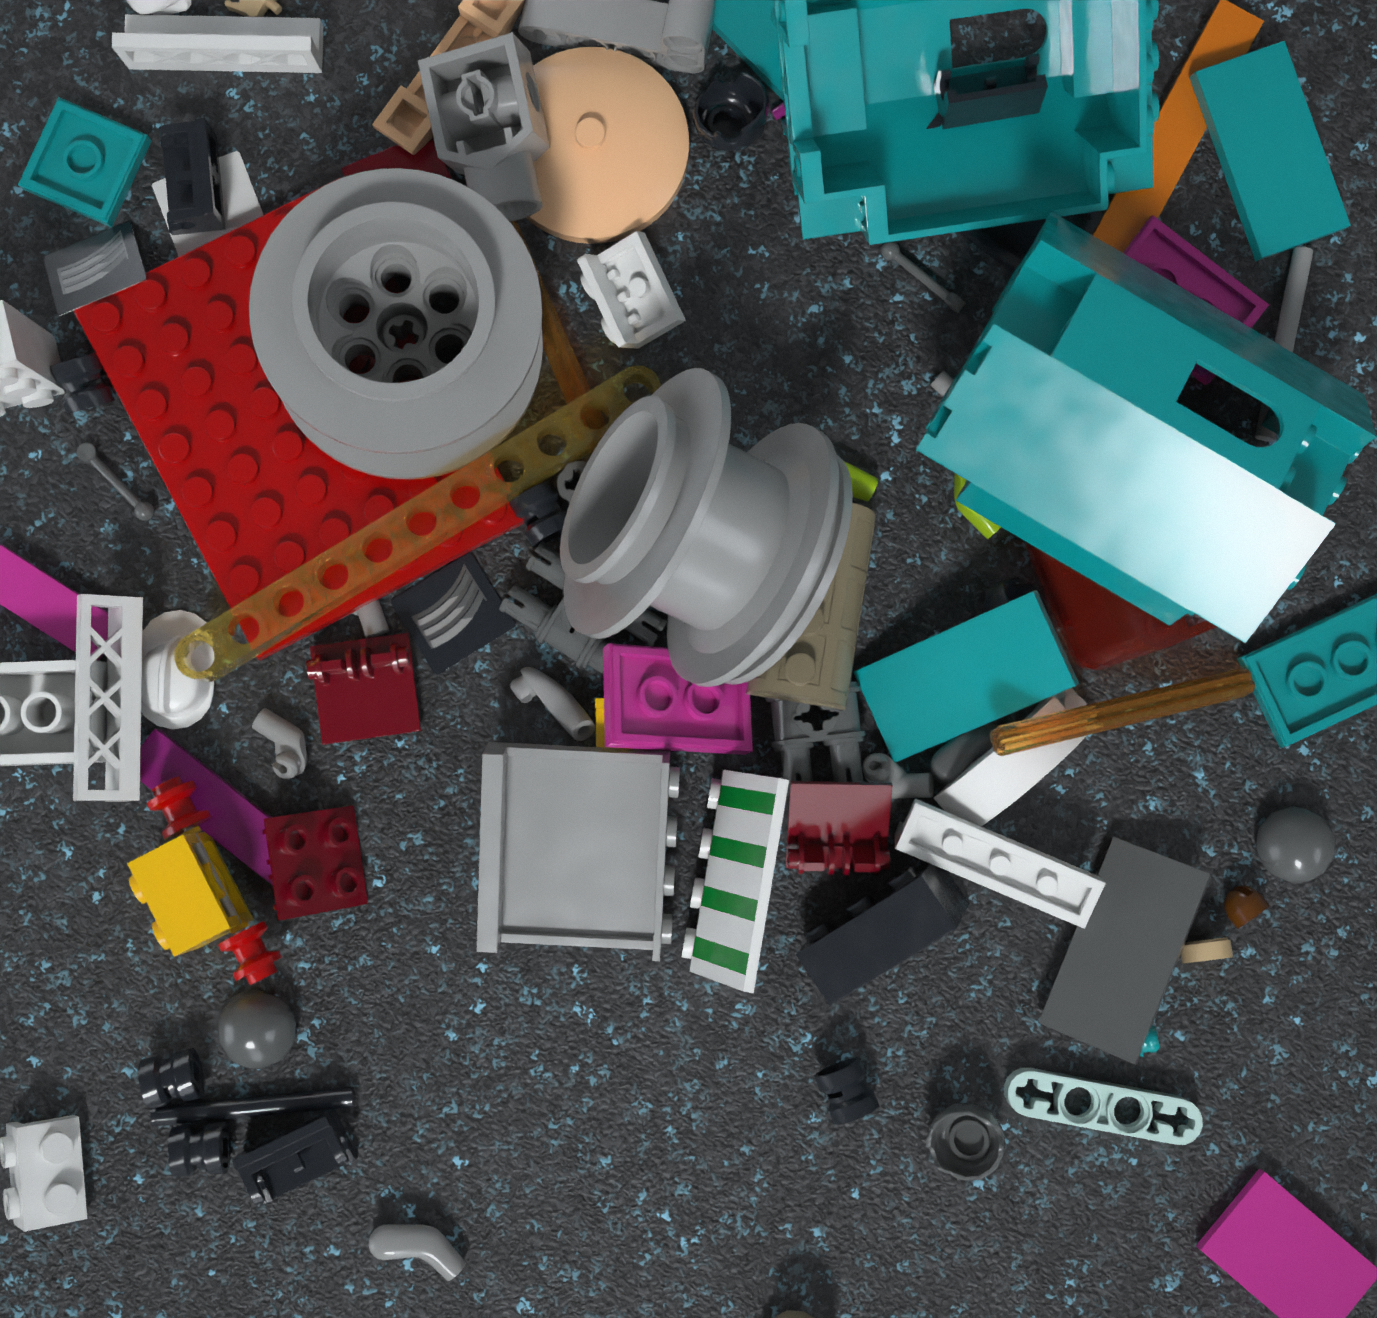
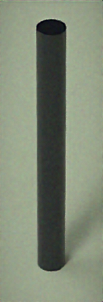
M354 1087L169 1104L151 1109L150 1119L152 1126L155 1127L355 1107L356 1098Z

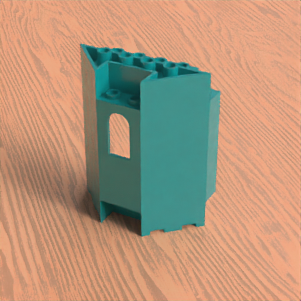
M774 0L770 19L777 29L786 117L781 118L783 134L788 138L789 166L794 194L798 195L803 240L862 231L869 245L1047 219L1051 211L1061 217L1108 210V194L1153 188L1154 122H1157L1159 118V100L1157 93L1152 91L1154 72L1158 70L1159 51L1156 41L1152 40L1153 21L1158 17V0ZM1018 9L1037 11L1044 19L1046 36L1041 47L1033 54L1038 53L1040 57L1039 64L1037 65V75L1045 74L1048 85L1040 112L943 129L942 125L937 128L926 129L939 113L933 87L939 70L950 68L951 77L1021 66L1024 65L1026 58L952 68L950 20Z
M1051 211L1029 251L1013 272L992 309L994 313L964 366L948 387L925 428L927 431L916 451L967 480L956 501L1170 626L1185 614L1190 616L1196 614L1246 643L1284 591L1292 589L1298 583L1306 569V562L1336 524L1324 517L1323 514L1327 506L1333 504L1345 488L1347 478L1342 476L1347 464L1352 463L1364 446L1377 437L1366 397L1363 393ZM1195 364L1202 366L1268 405L1270 408L1261 425L1279 435L1277 441L1268 447L1249 445L1177 403L1176 401Z

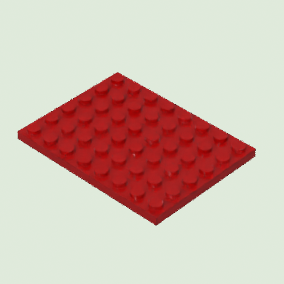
M318 189L145 273L146 280L73 310L253 652L260 661L525 523L523 519L515 516L509 504L513 496L490 453L470 465L440 476L424 479L379 477L352 469L320 450L298 428L287 412L281 398L267 379L253 344L249 317L250 290L259 257L273 231L297 204ZM394 277L387 281L385 285L387 291L396 294L402 293ZM360 305L352 306L345 312L343 320L353 324L360 323L369 315V309ZM408 334L405 340L396 338L399 349H403L406 343L416 344L413 334ZM359 355L351 361L349 370L356 374H365L374 367L376 360L369 355ZM407 375L402 377L398 383L415 381L421 378L416 375Z

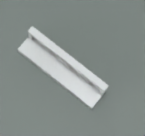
M125 14V33L112 32V48L128 69L322 73L324 26L320 18Z
M77 595L73 801H140L143 597ZM91 607H108V639L106 641L91 627ZM91 641L98 647L92 654H90ZM102 653L108 657L107 690L104 692L90 678V665ZM91 691L97 699L89 706ZM102 704L107 708L106 741L103 743L89 730V716ZM89 743L96 749L90 756ZM102 755L106 759L105 790H88V768Z
M917 799L914 800L905 822H899L894 833L895 849L1084 929L1106 884L1100 876Z

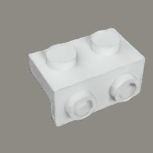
M636 231L598 255L584 254L577 259L582 270L580 275L581 283L587 294L596 301L602 313L601 325L609 340L618 347L638 349L686 321L644 232Z
M71 1115L25 1124L19 1122L6 1123L7 1136L0 1138V1160L2 1167L9 1168L11 1188H6L3 1191V1204L7 1220L13 1219L14 1225L26 1232L87 1219L79 1117Z

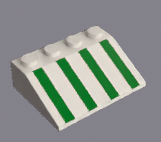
M723 770L721 780L711 779L707 808L716 809L713 829L703 828L698 858L708 859L704 879H694L690 907L699 909L696 929L686 927L681 957L691 959L690 972L744 992L754 993L789 780Z

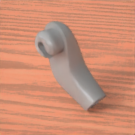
M524 667L520 670L522 676L511 682L510 688L521 703H528L537 695L557 722L575 740L583 741L589 738L595 731V724L578 701L563 686L543 672L533 667Z
M385 1224L377 1227L369 1238L368 1246L370 1252L377 1259L420 1258L431 1265L447 1281L456 1277L466 1265V1262L438 1229L431 1226Z

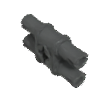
M542 541L535 552L551 562V565L547 566L531 556L526 569L535 572L563 590V599L559 605L555 604L551 607L516 583L509 590L508 594L522 602L524 608H520L504 598L499 611L505 612L535 631V638L538 639V643L541 645L547 643L576 662L575 666L579 669L581 667L586 669L590 666L603 674V647L609 643L605 641V638H591L576 630L574 631L565 612V573L561 566L560 553ZM646 609L624 629L647 643L648 646L653 647L659 636L644 627L643 623L649 624L662 633L667 626L668 620Z
M850 680L846 710L818 706L820 711L837 714V716L822 722L820 731H813L811 723L794 720V717H800L801 714L807 713L810 710V704L766 698V703H770L774 742H771V747H774V752H780L782 777L789 780L787 796H790V781H796V773L800 775V781H813L809 748L814 747V742L824 741V746H829L833 782H847L846 768H849L850 782H865L863 779L859 742L864 741L863 736H866L865 731H861L857 692H860V686H857V682H851Z

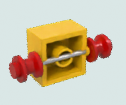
M180 776L174 777L154 787L152 792L155 797L146 804L150 811L163 812L168 822V825L161 833L164 840L177 838L127 863L133 874L129 876L130 887L139 902L142 904L147 902L156 920L152 923L153 933L161 947L165 950L170 949L174 957L201 948L228 933H231V935L236 933V935L219 943L218 947L221 952L233 951L239 963V967L233 973L235 981L246 977L249 985H252L276 973L278 970L274 962L283 956L280 950H267L261 938L268 928L265 921L245 929L249 926L248 923L254 919L213 838L205 832H200L199 825L211 819L212 816L209 810L196 809L190 797L197 789L195 782L188 781L183 783Z

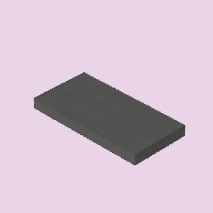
M1113 836L1098 876L1104 879L1106 884L1085 929L1077 926L1038 1023L1136 1065L1210 881L1211 874Z

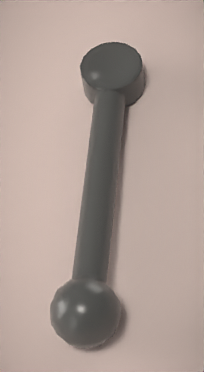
M887 242L882 245L881 254L885 259H894L942 298L951 310L959 313L965 306V302L957 294L946 290L903 255L897 242Z
M91 443L79 445L76 451L77 457L84 463L92 464L135 508L134 513L138 519L143 521L151 519L154 515L152 504L146 501L142 502L98 457L99 451Z

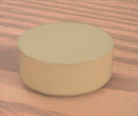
M1227 937L1185 942L1181 951L1182 964L1233 957L1231 940H1228Z

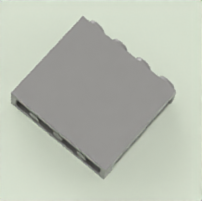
M488 742L482 754L477 952L497 953L500 942L653 950L652 961H660L661 944H671L673 914L663 913L664 896L674 895L675 865H665L666 847H676L677 816H668V797L678 798L680 767H670L671 751Z

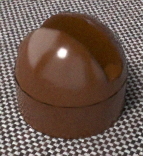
M1246 885L1235 887L1224 898V910L1237 929L1254 919L1270 906L1261 893L1253 887Z

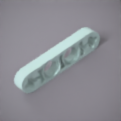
M1019 1068L1013 1071L1007 1077L1004 1084V1096L1007 1103L1017 1113L1026 1117L1175 1145H1186L1193 1142L1200 1135L1203 1127L1202 1115L1199 1109L1192 1102L1178 1095L1035 1068ZM1028 1079H1033V1085L1037 1089L1053 1093L1052 1082H1057L1058 1085L1053 1094L1054 1111L1048 1110L1051 1103L1047 1099L1031 1097L1029 1105H1023V1099L1015 1092L1017 1086L1025 1087ZM1076 1087L1087 1089L1091 1096L1089 1109L1080 1115L1068 1113L1064 1106L1066 1094ZM1124 1097L1136 1098L1140 1104L1139 1117L1130 1124H1121L1114 1116L1116 1103ZM1157 1101L1153 1109L1167 1115H1175L1177 1107H1180L1181 1113L1188 1117L1187 1125H1179L1176 1133H1173V1127L1168 1123L1152 1119L1151 1102ZM1152 1120L1153 1129L1150 1130L1148 1127Z

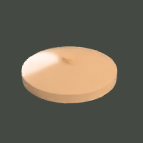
M605 47L568 49L555 53L533 65L550 148L534 162L543 206L538 212L526 218L541 230L555 237L587 244L607 243L624 239L632 233L640 232L651 225L668 209L678 194L686 175L689 159V131L686 116L670 84L653 67L641 59L619 50L614 51V49L610 48L606 50Z

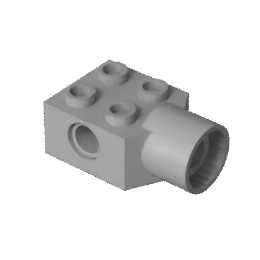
M509 33L418 60L438 158L455 172L465 175L467 187L487 199L509 222L523 219L538 212L543 205L534 162L550 148L530 51L513 33Z

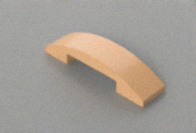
M463 0L458 6L460 16L431 56L509 34L523 9L525 0ZM420 71L407 88H404L402 85L398 88L372 124L374 129L412 155H415L433 138Z

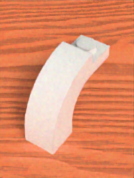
M1072 688L1046 698L1009 734L972 762L955 780L949 782L934 799L944 811L983 826L1038 783L1074 750L1088 735L1086 731L1098 717Z

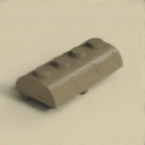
M852 503L851 521L844 551L835 576L821 605L801 636L785 655L763 674L748 681L746 694L846 710L876 520L874 511L862 505Z

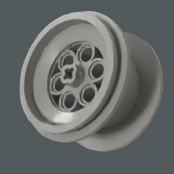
M402 168L376 169L340 178L307 196L281 220L269 237L256 265L250 290L249 317L253 344L258 360L267 379L281 398L287 412L298 428L320 450L336 461L352 469L384 478L424 479L440 476L470 465L491 452L503 442L524 416L534 396L542 367V301L538 275L526 245L514 226L493 204L474 190L438 174ZM404 276L411 281L407 290L396 294L385 289L387 281L391 278ZM442 296L453 297L459 302L457 308L448 314L438 313L431 307L434 301ZM360 305L369 309V315L360 323L353 324L343 320L345 312L352 306ZM408 334H413L416 344L406 343L403 349H399L396 338L405 340ZM455 345L462 348V351L449 364L443 363L437 358L441 349L446 346ZM359 355H369L376 360L374 367L365 374H356L349 370L351 361ZM407 375H416L421 378L415 381L398 383L402 377Z
M693 368L675 375L659 387L651 396L643 397L630 405L610 426L588 460L572 495L561 535L560 561L565 573L564 606L571 626L577 632L596 639L606 638L620 632L651 606L668 614V652L671 663L679 676L702 687L718 686L723 683L732 685L742 684L760 676L779 661L801 636L821 605L835 576L846 544L852 514V483L846 464L836 454L828 436L808 424L795 423L781 427L760 440L748 452L729 444L731 404L727 387L717 375L702 368Z

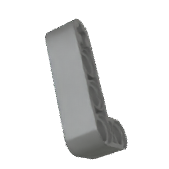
M525 0L518 32L524 38L539 44L564 49L605 47L606 50L610 48L614 49V51L619 50L631 54L650 66L684 73H699L704 70L714 24L715 1L669 0L667 4L652 0Z

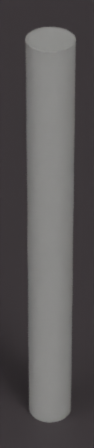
M1307 247L1293 248L1274 341L1291 352L1294 349L1313 256V250ZM1263 402L1261 404L1255 438L1262 441H1275L1276 433L1261 425L1270 408Z

